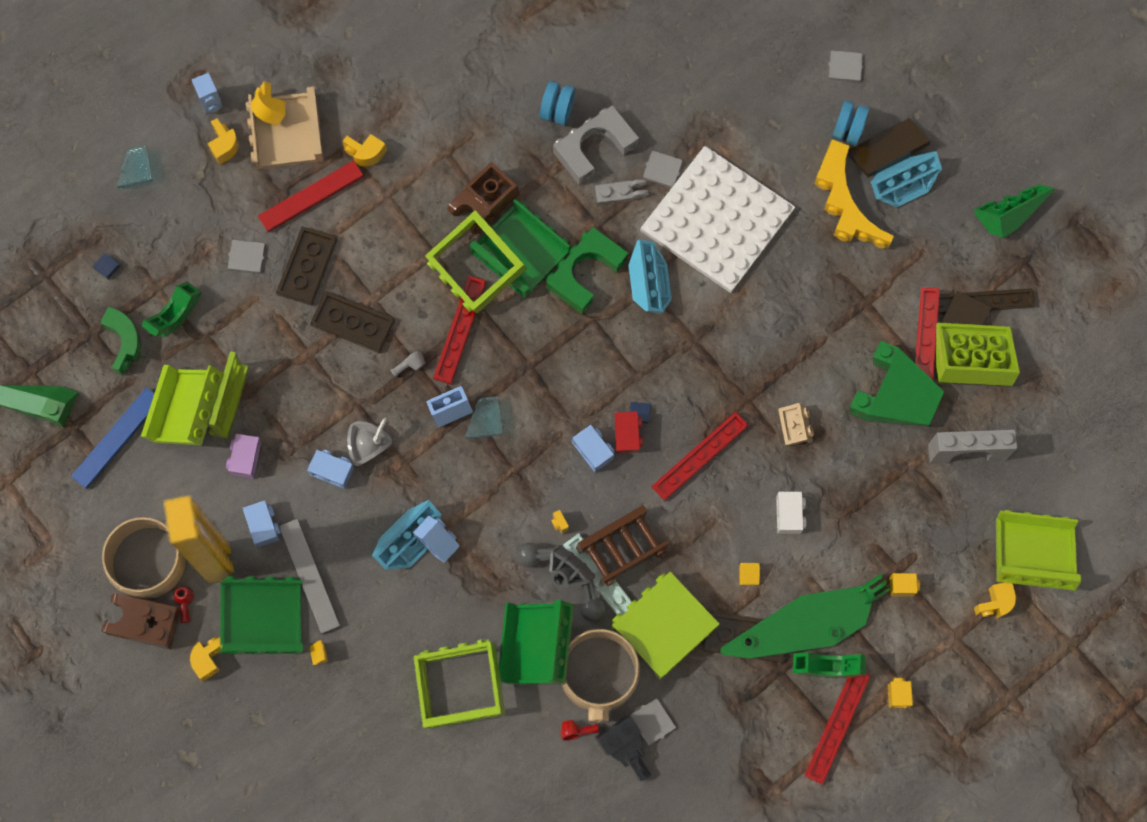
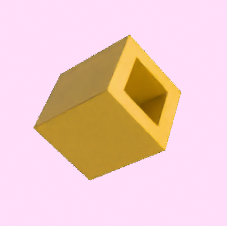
M893 573L889 577L890 597H914L917 591H920V580L917 579L916 573Z
M894 678L893 682L888 684L889 708H910L913 706L911 681H905V678Z

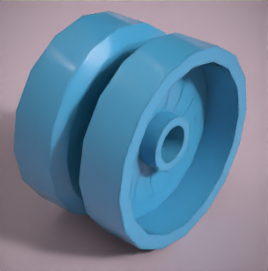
M550 80L542 99L540 119L550 122L555 114V123L565 126L571 113L576 88L565 85L561 90L559 82Z
M844 100L832 138L841 141L844 138L845 132L849 131L847 143L856 146L860 135L863 134L870 107L859 105L854 115L852 114L855 106L854 102Z

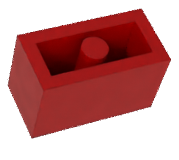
M637 411L614 413L616 453H640V447H643V436H639L638 428H642V417H638Z

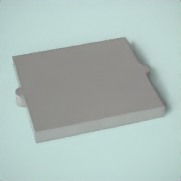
M830 51V62L828 63L829 79L860 82L861 70L863 69L862 53Z
M652 151L649 161L645 165L646 169L643 179L672 188L676 178L680 175L679 170L683 160Z
M232 240L231 251L228 253V270L261 273L262 261L265 260L263 256L265 243Z
M657 698L645 706L642 705L641 709L630 715L642 732L641 736L648 746L660 738L664 739L666 734L676 728Z

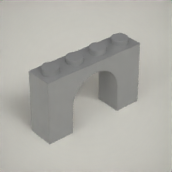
M613 105L608 109H602L596 117L587 119L584 125L572 129L569 135L559 138L553 145V153L578 185L594 176V167L580 149L581 144L588 137L601 135L609 138L623 156L638 146V136Z
M1015 430L937 432L928 444L930 463H949L954 456L970 452H986L987 461H1006L1017 449Z

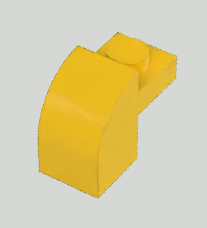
M264 81L256 89L255 97L250 106L253 113L259 119L278 126L286 115L285 101L271 97V83Z
M216 118L211 121V124L218 137L207 144L221 165L236 154L239 144L234 129L228 130L225 123L221 124Z
M371 134L362 145L348 136L343 140L345 152L353 156L356 165L361 167L375 165L387 152L386 143Z
M1000 583L992 585L988 589L992 602L978 604L974 607L976 615L982 614L983 617L994 615L995 612L997 619L1003 617L1015 605L1016 595L1013 584Z
M214 637L209 640L206 647L198 642L192 649L190 663L199 679L203 682L220 671L212 659L214 655L220 652V637Z

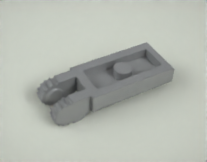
M640 179L632 182L625 181L595 185L597 205L634 201V199L647 197L648 191L646 190L633 192V188L646 186V180Z

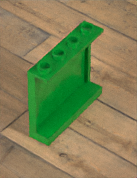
M516 199L513 200V206L491 227L527 267L509 285L524 299L558 266L560 261L570 251V243L564 237L560 238L550 225L546 226L537 214H532L526 204L523 202L519 203ZM486 233L477 242L474 240L469 245L470 252L499 278L515 266Z
M234 576L222 579L220 582V655L301 654L303 651V643H301L302 580H297V577H286L285 580H277V577H266L265 580H257V577H245V580H237V577Z
M555 600V603L522 605L506 602L499 657L501 683L509 685L566 683L574 604L563 600Z

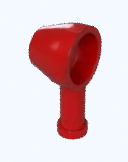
M180 586L174 591L173 597L175 602L180 605L181 623H189L191 620L189 618L188 605L193 601L194 593L189 587ZM181 591H185L183 597H179Z
M566 720L561 725V739L563 741L574 740L581 735L599 733L597 723L579 728L574 720Z

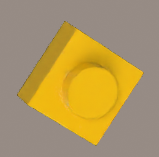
M561 511L554 512L551 522L555 530H560L561 534L569 531V526Z

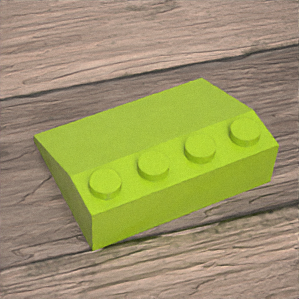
M937 323L936 369L939 382L1013 386L1020 371L1011 328L1007 326Z

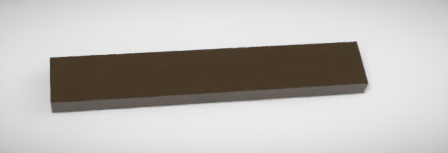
M1033 288L963 293L991 306L990 311L1035 307ZM955 293L940 294L938 314H945Z

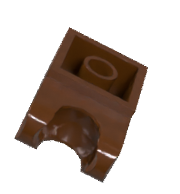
M490 162L449 203L448 211L453 216H459L465 211L473 213L476 210L489 223L520 193L517 185L494 163ZM475 223L468 230L472 234H477L482 228Z
M112 594L110 602L123 609V616L116 623H104L102 632L110 636L171 649L181 614L177 607L121 594ZM157 621V626L154 625L152 628V622Z

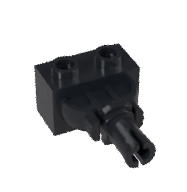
M626 715L594 738L606 755H611L614 759L621 761L624 767L630 765L639 780L643 781L646 779L644 775L648 778L651 773L640 757L645 755L641 749V738L639 736L642 732L630 715Z

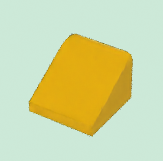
M740 563L739 585H759L760 563Z
M320 640L311 645L310 653L313 665L328 663L324 642Z

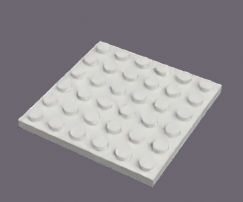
M704 146L642 225L640 231L732 293L795 210V206Z

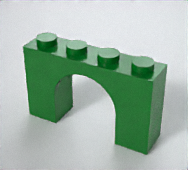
M593 227L589 232H584L580 239L581 242L571 248L567 259L563 258L558 264L557 271L550 273L546 279L547 290L581 315L593 303L594 294L576 282L572 275L574 267L582 260L595 259L617 273L628 260V252Z

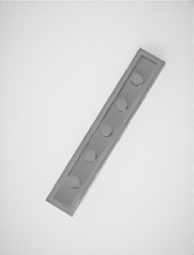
M298 519L279 526L298 576L302 580L303 589L321 634L339 628L340 624Z

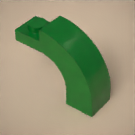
M189 282L177 285L167 305L158 314L145 319L142 327L156 337L162 335L164 338L167 337L188 317L202 292Z
M108 307L100 324L105 330L121 337V349L112 369L116 374L123 376L125 371H128L130 368V360L138 362L140 358L141 339L137 329L125 314Z
M810 652L793 654V674L821 678H855V676L865 675L866 655L828 656Z

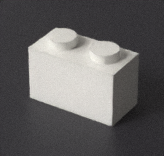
M778 492L776 496L777 534H801L803 528H806V517H803L802 509H805L806 501L805 498H802V492Z

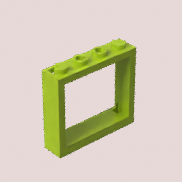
M476 210L425 255L429 260L427 262L429 267L433 271L437 269L441 274L439 278L446 285L449 283L453 287L451 292L457 298L461 296L465 301L463 303L465 308L469 312L473 310L477 314L527 269ZM477 223L515 266L473 302L436 258Z
M489 639L478 640L477 644L473 645L461 643L458 644V648L453 649L450 646L438 648L439 651L437 652L425 650L420 652V655L414 656L423 728L434 729L506 715L496 645L489 641ZM488 651L496 706L433 718L426 663Z

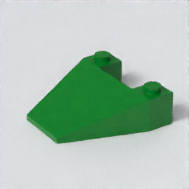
M880 341L873 356V365L887 370V374L876 397L857 391L850 406V415L868 422L930 426L944 391L902 350Z

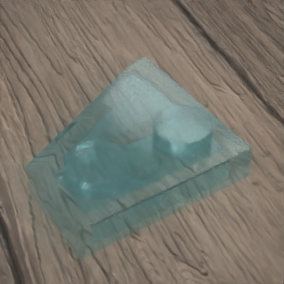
M145 145L127 149L125 161L120 170L121 175L119 181L116 182L118 189L153 182Z
M498 396L478 399L465 438L474 439L502 435Z

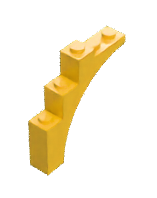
M832 139L814 185H817L822 190L831 191L824 210L831 215L841 216L833 236L844 242H851L853 236H855L860 241H868L878 248L888 249L894 236L871 223L859 211L851 198L845 176V160L849 146Z

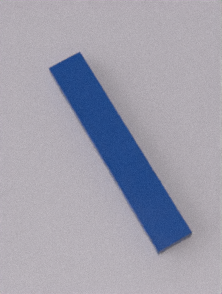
M147 387L76 469L71 475L75 481L88 489L147 418L154 396L151 390Z

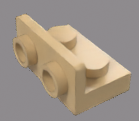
M797 403L778 409L786 446L813 442L814 431L809 424L810 412L808 407Z

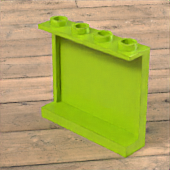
M163 365L141 437L159 444L202 446L224 373L212 366H208L207 370H182L170 365Z
M1000 511L996 518L997 582L1076 591L1081 582V575L1077 574L1075 527L1078 520L1069 517L1060 518L1050 515H1034L1028 512Z
M671 572L667 575L665 573L660 575L656 579L657 584L653 588L647 587L641 593L643 597L640 600L636 601L634 599L627 606L629 610L624 614L620 612L612 620L614 623L611 627L630 642L636 653L655 672L659 680L667 675L719 626V623Z

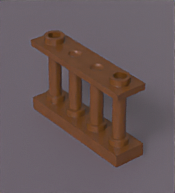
M644 505L577 543L576 549L578 553H589L604 578L599 582L600 587L604 585L608 587L614 584L619 576L653 556L658 558L666 552L665 549L669 544L668 541L659 544L644 521V517L648 512ZM632 524L638 525L653 549L643 554L629 533L628 526ZM616 533L621 534L636 556V559L626 563L611 540L612 536ZM601 542L607 546L620 567L612 573L609 572L595 550L596 545Z

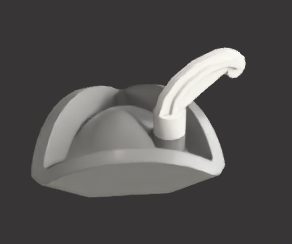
M386 417L382 420L379 427L362 421H357L350 425L347 444L353 465H362L392 444V438L382 430L387 422Z

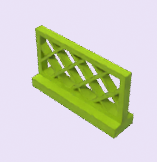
M230 351L209 421V434L229 439L249 371V366L241 363L236 352Z

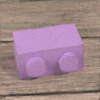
M236 434L235 439H232L230 444L232 454L226 463V469H228L231 476L254 479L262 443L259 437Z

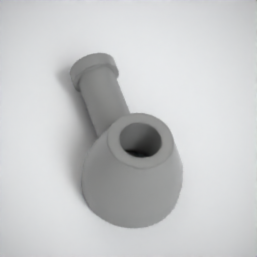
M419 349L390 371L395 377L409 366L417 371L426 364L422 352Z

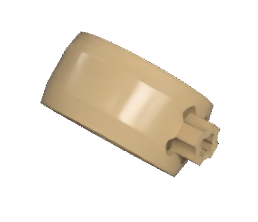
M152 518L130 519L117 526L110 533L104 544L102 562L105 574L109 581L121 593L139 599L161 597L170 592L181 580L185 571L186 559L176 549V560L172 571L161 583L144 590H132L121 586L115 577L113 569L114 556L120 543L131 533L145 528H156L169 533L167 521L163 523Z
M594 629L583 632L572 639L569 644V653L581 642L592 638H605L618 643L628 652L634 665L635 676L631 688L624 696L614 702L593 704L576 696L569 688L567 682L561 685L573 703L588 710V721L608 722L609 711L623 705L634 693L640 676V664L635 649L623 636L606 629Z

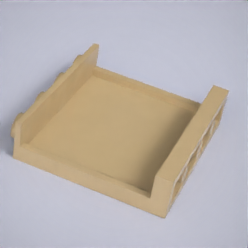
M307 87V93L274 97L285 101L286 115L278 126L262 121L253 113L250 106L253 99L251 94L248 95L249 102H246L247 113H250V118H247L248 128L252 129L249 141L250 146L254 148V152H251L252 163H256L257 169L324 161L317 97L314 87Z

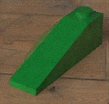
M1039 184L1020 191V195L1004 196L1003 201L997 203L994 201L987 202L974 209V214L990 234L996 235L999 238H1005L1010 233L1016 231L1054 192V188Z
M0 385V406L64 428L79 393L62 386Z

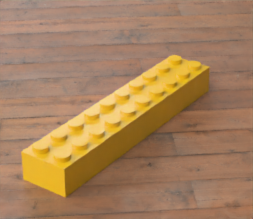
M190 496L164 501L171 544L209 584L221 582L225 577L232 576L235 570L233 562L230 561L228 555L231 554L230 543H227L226 538L223 537V534H220L219 529L217 530L216 525H213L212 520H209L205 511H202L201 506L198 507L197 501L194 502Z

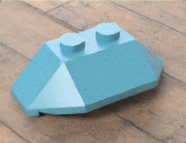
M934 151L912 156L878 172L871 181L876 199L898 207L928 193L938 173L942 170L938 154Z
M639 239L628 265L633 301L646 312L662 314L672 300L667 263L656 248L655 242Z
M429 500L407 510L380 537L372 556L385 570L410 568L428 550L413 532L428 516L436 520L437 518L441 519L442 514Z

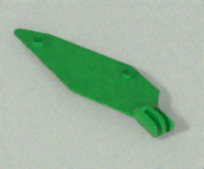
M880 573L862 586L801 595L722 646L720 652L724 656L757 658L834 646L866 625L872 602L889 592L891 588L887 587L874 595L875 592L887 585L886 580H883L869 588V586L883 578ZM747 638L751 641L749 646L745 644Z

